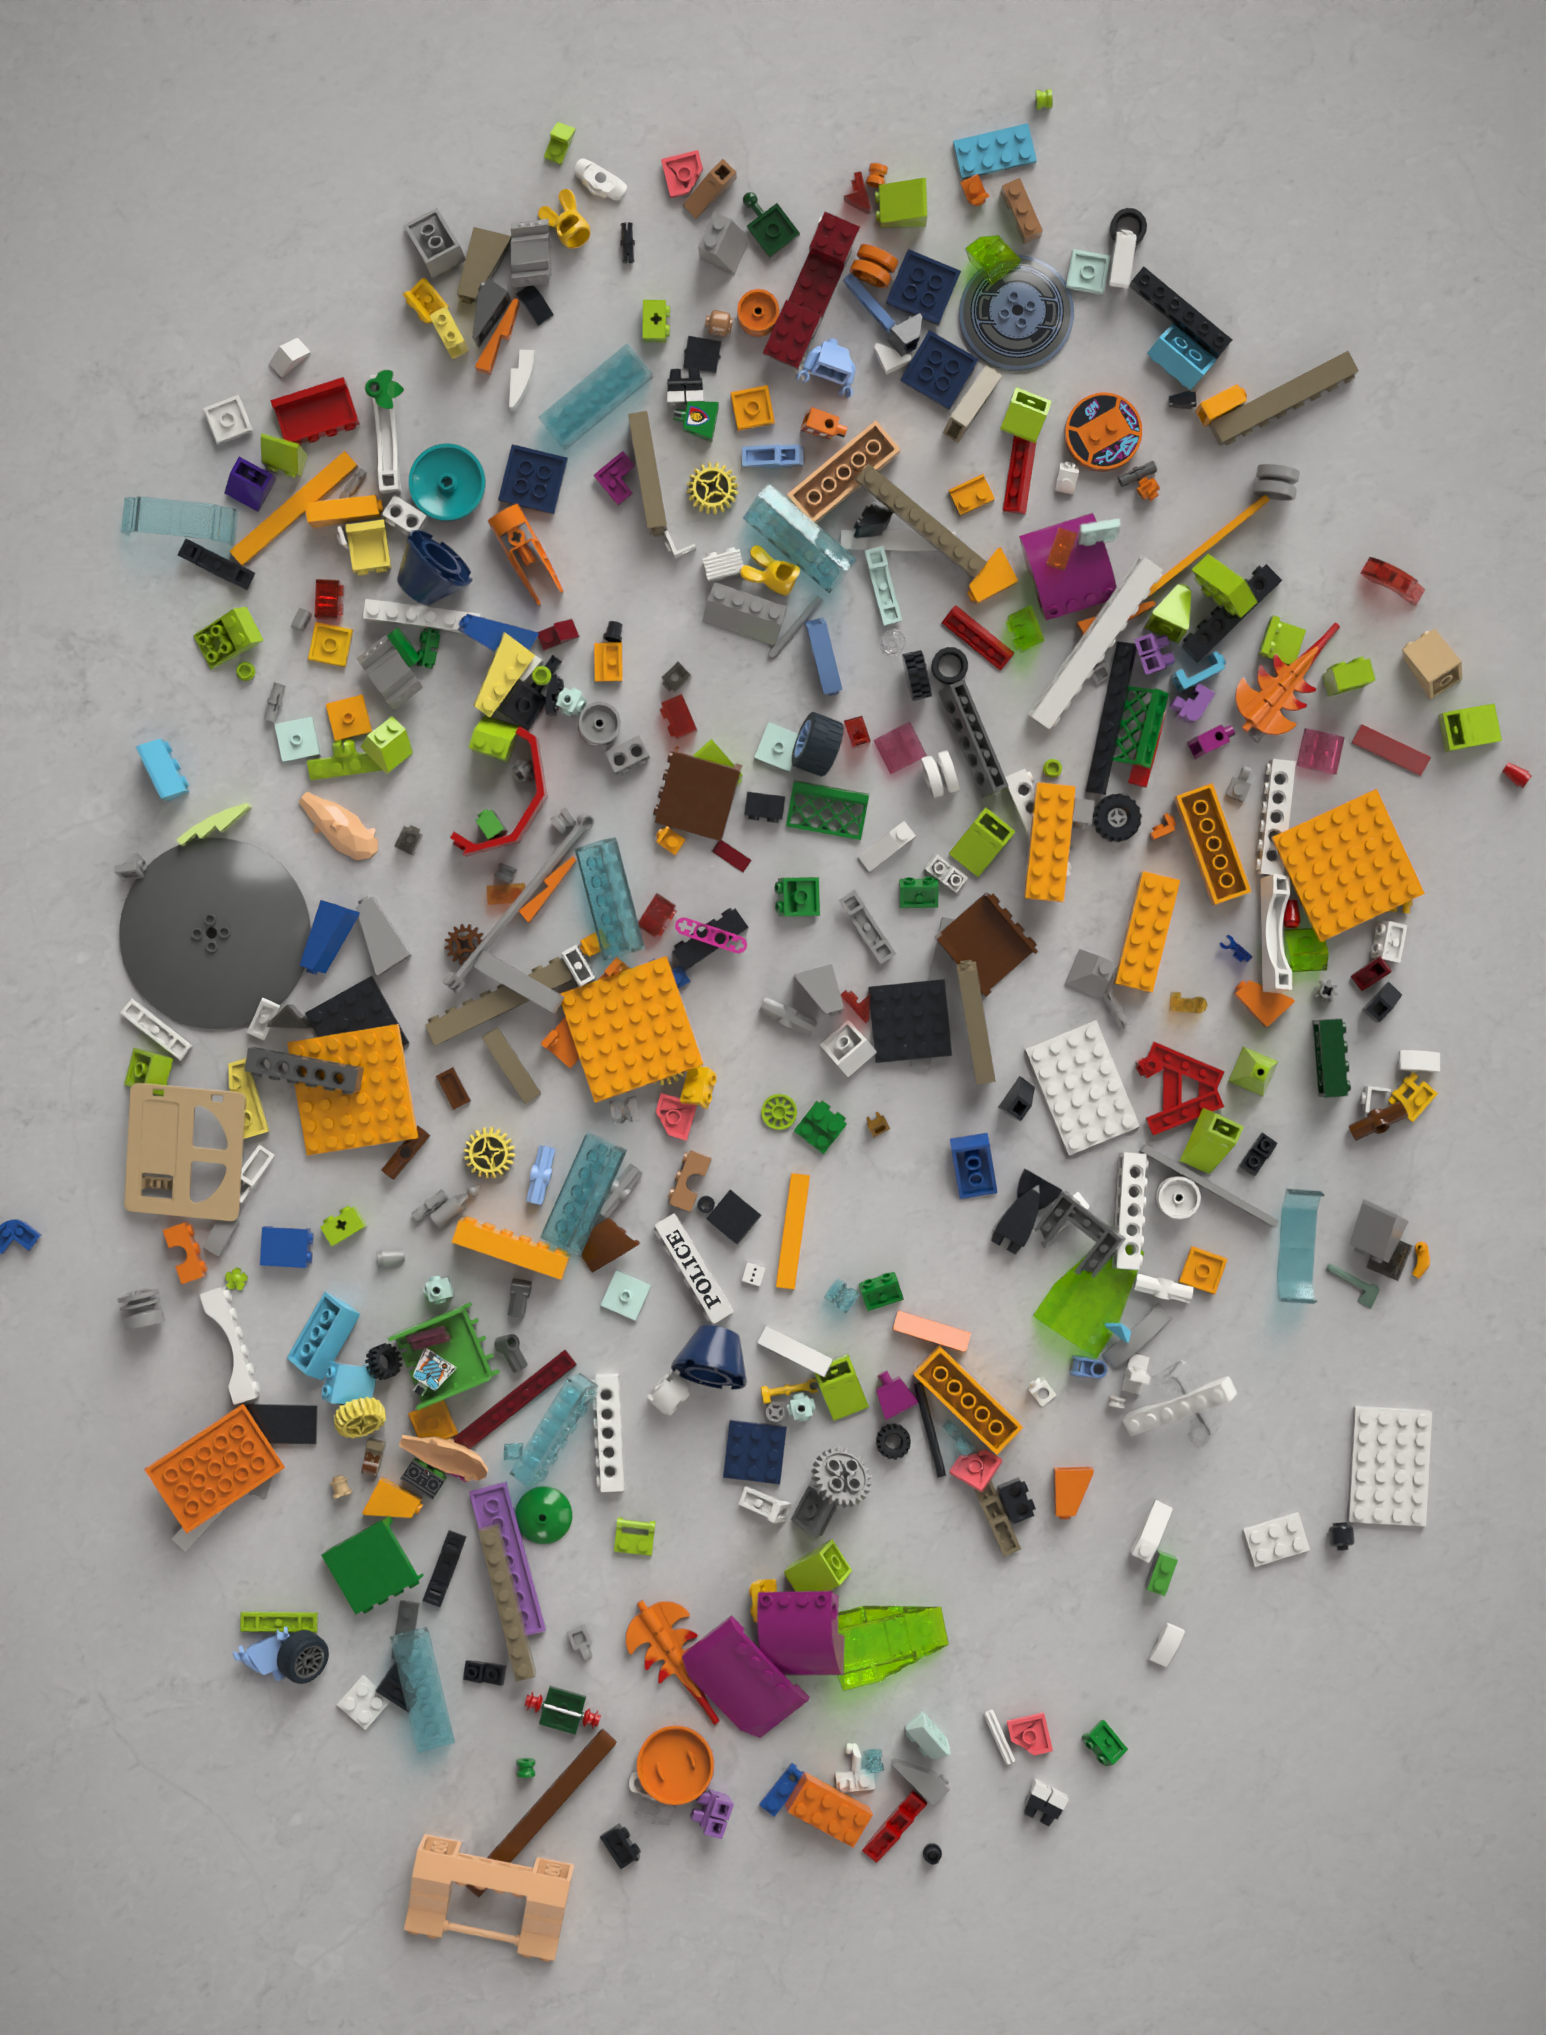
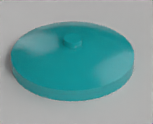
M444 443L426 449L416 458L410 469L408 484L414 503L424 514L439 521H456L470 515L479 506L485 494L486 477L481 463L472 452L456 444Z

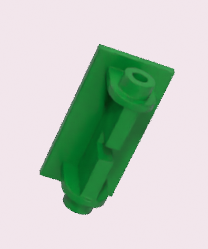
M424 628L419 637L421 646L420 650L417 651L420 660L417 662V666H424L425 664L426 668L432 669L433 665H435L437 652L431 651V647L438 648L441 635H439L438 630L432 629L431 632V628Z

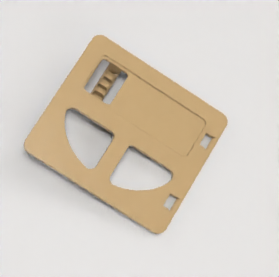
M147 1083L134 1084L130 1089L125 1208L131 1212L224 1221L236 1220L240 1210L246 1108L244 1094L240 1092ZM153 1089L164 1090V1095L153 1096ZM212 1095L224 1096L223 1102L212 1101ZM196 1106L208 1109L218 1119L227 1138V1149L202 1148L193 1145ZM192 1162L224 1164L226 1166V1173L218 1189L209 1198L200 1202H193L190 1199ZM153 1173L172 1175L173 1179L142 1176V1174ZM142 1189L172 1190V1199L145 1197L141 1194Z

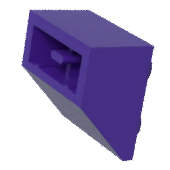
M239 456L229 474L224 494L259 512L276 481V477Z

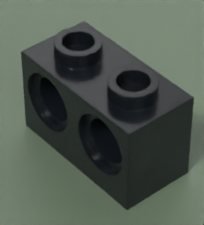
M1018 1477L998 1485L1013 1524L1035 1516L1033 1510H1036L1033 1500H1028L1026 1493L1029 1490L1025 1481L1021 1482ZM1012 1487L1019 1488V1493L1015 1496L1009 1494V1490ZM1021 1504L1027 1506L1024 1513L1016 1511L1017 1507Z

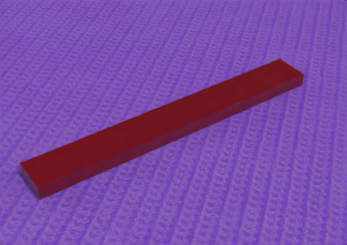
M566 1349L453 1437L454 1443L471 1449L576 1366L575 1360Z

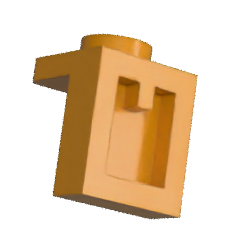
M668 826L665 829L661 827L655 836L658 838L656 843L673 855L678 853L686 839Z
M601 929L581 939V945H579L584 956L588 954L589 957L610 946Z

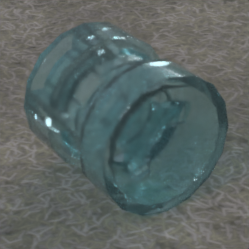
M869 1749L863 1752L864 1759L866 1760L865 1772L877 1773L884 1770V1764L881 1762L883 1757L881 1749Z

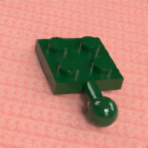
M747 192L743 196V204L748 208H752L758 217L749 223L746 228L770 258L800 236V232L778 203L764 212L757 203V195L753 192Z

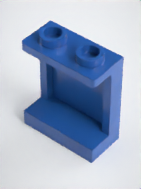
M263 1226L260 1266L309 1267L313 1259V1253L310 1252V1244H313L314 1240L311 1228L298 1229Z

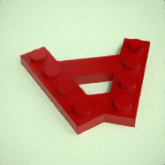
M1153 1041L1148 1055L1155 1053L1164 1068L1163 1111L1145 1118L1153 1136L1198 1118L1203 1108L1213 1112L1224 1107L1217 1089L1225 1071ZM1182 1075L1199 1081L1198 1097L1182 1103Z

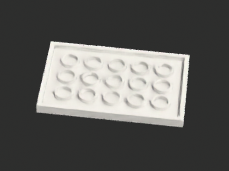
M1097 1020L1025 1049L1068 1155L1140 1127Z
M1354 1406L1349 1522L1426 1526L1432 1427L1431 1410Z

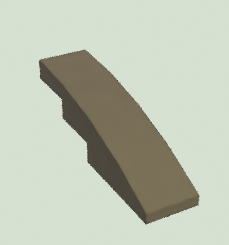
M496 1027L482 1036L486 1046L523 1102L526 1104L540 1095L541 1091L500 1029Z
M990 1480L982 1493L974 1488L1003 1556L1005 1557L1021 1550L992 1481Z

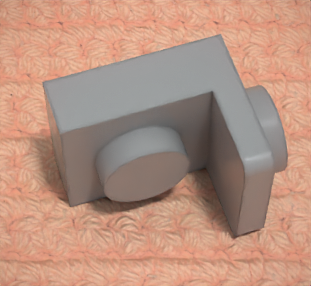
M134 853L133 863H123L122 865L115 866V874L123 881L144 878V870L147 868L146 861L138 853Z

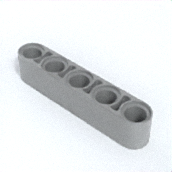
M484 950L474 965V968L556 1014L565 998Z

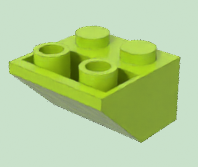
M1016 387L1009 401L1000 430L1036 443L1052 401Z

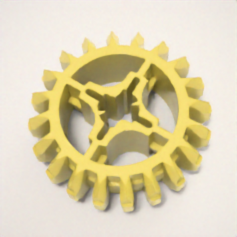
M708 462L707 469L701 464L702 471L700 472L695 468L694 472L697 476L690 474L689 478L693 482H687V486L692 487L687 489V494H693L689 497V501L696 500L693 506L697 507L700 504V512L707 508L706 514L708 515L710 514V509H713L714 515H717L718 508L723 513L725 512L724 505L727 508H731L728 501H736L731 496L738 495V491L733 490L738 488V483H732L736 480V476L729 477L732 474V470H728L725 473V465L718 469L719 463L717 462L715 463V468H712L711 462ZM708 474H717L709 481L701 479ZM722 477L728 483V493L719 487ZM716 483L717 491L714 492L713 490V492H710L709 494L708 486L715 485ZM698 484L706 490L703 500L696 491ZM715 496L724 498L717 503H708Z
M486 1127L482 1128L483 1134L476 1130L475 1134L477 1137L469 1136L473 1142H465L467 1146H470V1149H463V1152L469 1153L468 1156L464 1157V1160H471L466 1166L474 1165L471 1172L474 1173L478 1169V1177H481L483 1172H485L486 1179L489 1178L490 1173H492L493 1178H496V1171L502 1176L504 1174L502 1168L506 1171L510 1169L506 1163H514V1161L509 1159V1157H515V1153H510V1150L515 1149V1146H508L512 1139L506 1141L504 1138L508 1134L504 1133L500 1136L501 1129H497L496 1133H494V1127H490L489 1133H487ZM489 1137L499 1140L503 1147H494ZM483 1138V1150L474 1153L477 1142ZM487 1147L493 1151L499 1150L492 1154V1158L489 1155H480L487 1151ZM505 1152L502 1163L495 1167L496 1155ZM476 1159H486L490 1169L482 1167Z
M359 1397V1399L346 1402L333 1415L337 1432H339L340 1436L345 1438L351 1437V1439L367 1436L370 1433L373 1434L386 1421L385 1408L380 1403V1400L375 1398L369 1399V1397L363 1399Z

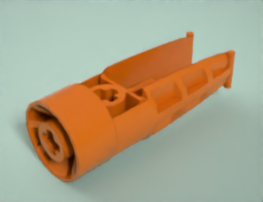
M519 504L506 508L487 521L508 560L538 606L541 605V602L513 554L517 550L526 566L535 562L536 559L528 547V543H533L560 593L564 592L547 554ZM526 524L534 539L530 538L526 541V536L519 527ZM514 533L522 535L519 543L512 541ZM507 534L510 544L514 546L510 552H508L501 540V537Z

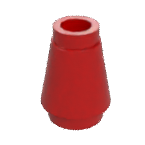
M1509 762L1502 770L1517 787L1524 788L1532 777L1528 770Z
M1298 900L1287 901L1283 918L1284 928H1299L1301 918Z

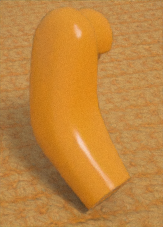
M1422 1241L1415 1245L1417 1264L1412 1271V1274L1418 1279L1430 1267L1429 1249L1427 1244Z

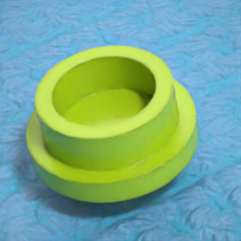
M242 662L236 668L238 678L243 681H249L255 676V667L249 662Z
M538 666L532 672V679L538 685H546L551 680V672L545 666Z
M1049 759L1043 765V772L1049 778H1056L1062 772V765L1056 759Z

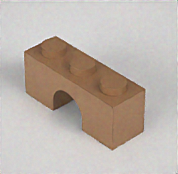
M1018 178L1002 185L1001 194L1008 209H1011L1013 212L1016 228L1023 244L1041 237L1042 227L1021 179Z
M690 1150L689 1153L685 1152L681 1162L685 1165L682 1171L678 1170L674 1180L677 1181L675 1189L671 1188L667 1197L670 1199L669 1204L691 1212L698 1193L688 1188L687 1179L692 1174H699L705 1177L712 1159L711 1157L694 1150Z

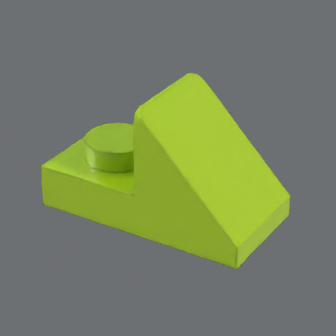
M557 122L550 132L551 139L544 154V159L562 165L576 128Z

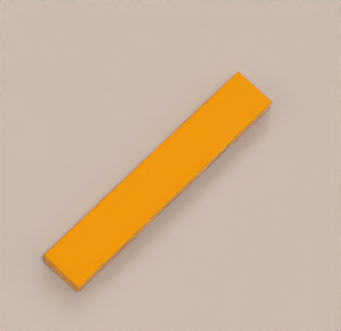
M791 1173L776 1287L795 1290L810 1175Z

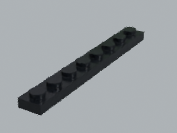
M1117 641L1085 790L1088 793L1106 795L1137 650L1135 643Z

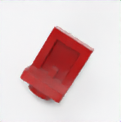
M1155 1053L1135 1061L1137 1063L1135 1069L1140 1077L1149 1078L1164 1069Z

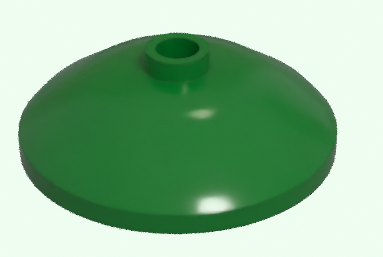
M540 1486L527 1491L520 1498L515 1510L521 1534L526 1539L537 1544H550L558 1541L568 1532L572 1523L573 1513L569 1500L562 1492L552 1487ZM541 1514H544L546 1516V1520H540L539 1516Z

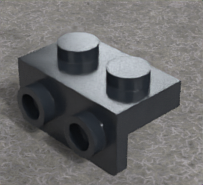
M619 1823L600 1835V1839L619 1868L623 1869L633 1861L637 1862L640 1860L641 1850L636 1843H632L630 1840V1833L625 1826L622 1828Z

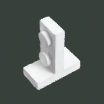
M1135 1353L1128 1359L1121 1390L1141 1395L1143 1383L1149 1384L1151 1378L1146 1373L1150 1357Z
M745 1486L738 1505L768 1517V1521L779 1523L786 1521L792 1503L780 1501Z

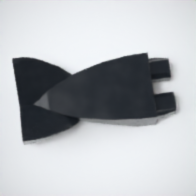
M1024 1168L1018 1183L1017 1200L1011 1204L995 1224L991 1241L1000 1246L1005 1237L1010 1239L1011 1241L1006 1250L1016 1255L1021 1247L1026 1245L1030 1237L1038 1210L1054 1202L1063 1190Z

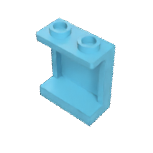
M1217 651L1213 652L1208 657L1212 666L1188 679L1183 669L1175 672L1171 679L1178 692L1181 693L1224 670L1226 662L1222 654H1218Z
M330 1361L326 1369L322 1399L336 1404H346V1402L359 1399V1397L362 1399L369 1397L370 1399L373 1397L376 1379L373 1378L375 1374H369L371 1370L366 1369L369 1365L354 1366Z

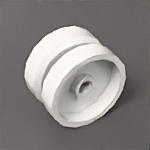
M947 750L937 754L938 766L931 755L921 758L924 778L933 799L943 796L944 788L942 783H944L949 793L960 790L956 772Z
M1171 1176L1160 1182L1156 1189L1155 1199L1157 1206L1164 1214L1175 1219H1184L1197 1211L1201 1195L1199 1188L1193 1181L1183 1176ZM1177 1194L1182 1195V1197H1179L1180 1201L1175 1199Z

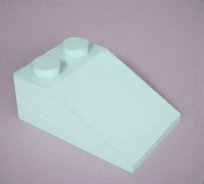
M923 1711L905 1726L906 1736L912 1742L916 1741L919 1744L918 1749L925 1757L928 1755L931 1759L951 1754L948 1739Z

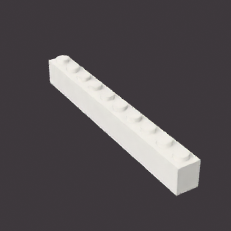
M1140 554L1028 713L1031 717L1048 729L1057 725L1062 711H1066L1071 705L1070 700L1081 691L1084 680L1091 677L1094 672V666L1097 663L1099 664L1105 657L1104 652L1106 649L1113 646L1116 641V635L1119 631L1122 632L1125 629L1129 617L1138 611V604L1142 599L1147 598L1153 583L1156 584L1160 580L1163 569Z

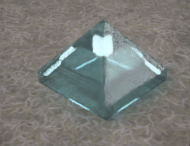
M524 1443L504 1444V1460L523 1459Z

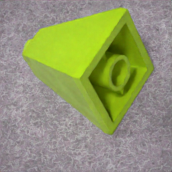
M1177 584L1156 607L1144 628L1160 636L1167 635L1169 640L1179 644L1189 628L1192 592L1189 590L1190 588L1185 584Z
M1243 1046L1228 1082L1264 1097L1279 1061Z

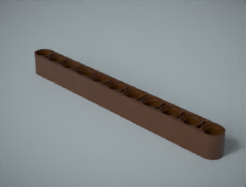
M602 1728L487 1858L511 1863L611 1751L617 1741ZM465 1885L478 1898L488 1889L481 1890L475 1888L474 1885Z

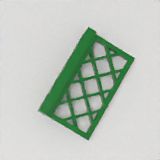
M1129 686L1123 713L1129 709L1132 716L1125 721L1122 716L1120 730L1124 727L1127 734L1121 739L1118 737L1116 748L1119 746L1123 753L1114 757L1113 761L1151 768L1169 694L1160 689ZM1129 691H1134L1137 697L1129 702L1127 699ZM1147 694H1152L1150 702L1145 705L1142 698ZM1139 701L1142 708L1135 713L1132 706ZM1145 711L1146 719L1140 723L1138 716ZM1135 720L1138 726L1130 731L1127 724ZM1140 730L1142 733L1141 739L1136 742L1133 735ZM1130 738L1133 745L1125 750L1122 743ZM1136 749V759L1131 760L1128 754Z
M794 780L786 826L861 840L869 794ZM796 793L803 794L808 800L800 807L794 801ZM817 797L823 798L827 804L819 810L811 802ZM835 801H841L845 809L836 814L831 804ZM810 803L815 813L806 818L800 809ZM855 804L863 805L862 813L855 818L849 808ZM793 805H795L797 809L792 812ZM829 807L834 816L825 822L819 812ZM848 810L853 820L844 825L838 816ZM799 811L804 820L799 824L790 823L791 816ZM818 815L823 824L819 827H812L808 820ZM837 818L842 826L837 831L831 830L827 823ZM854 821L859 826L858 835L850 834L846 829Z

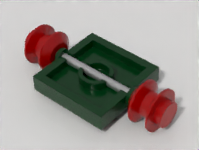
M549 1686L545 1701H543L541 1694L535 1697L532 1692L531 1695L527 1694L524 1706H527V1711L530 1708H534L535 1713H537L540 1708L543 1709L539 1721L540 1725L575 1735L579 1721L582 1718L583 1726L585 1727L587 1724H590L593 1729L594 1726L598 1727L601 1715H598V1710L595 1714L591 1713L590 1708L585 1711V1714L582 1712L586 1700L585 1695Z

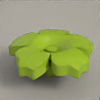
M238 1267L232 1269V1273L226 1272L224 1275L226 1281H229L226 1284L228 1289L237 1288L238 1291L243 1290L245 1286L244 1281L248 1280V1275L245 1272L241 1273V1268Z

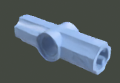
M539 1145L536 1162L533 1164L529 1181L531 1182L526 1198L527 1202L543 1204L546 1187L549 1185L552 1174L551 1167L555 1148Z

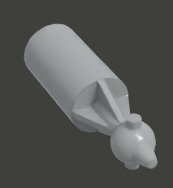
M479 1184L469 1186L467 1193L451 1197L430 1215L433 1222L441 1229L465 1209L469 1198L475 1197L481 1186Z

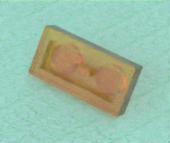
M1062 528L1058 529L1047 560V566L1065 571L1077 538V533Z
M525 883L486 886L488 905L513 903L526 888Z

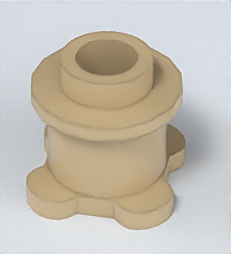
M339 1475L332 1478V1482L329 1484L333 1487V1499L351 1494L352 1488L349 1489L347 1484L348 1477Z

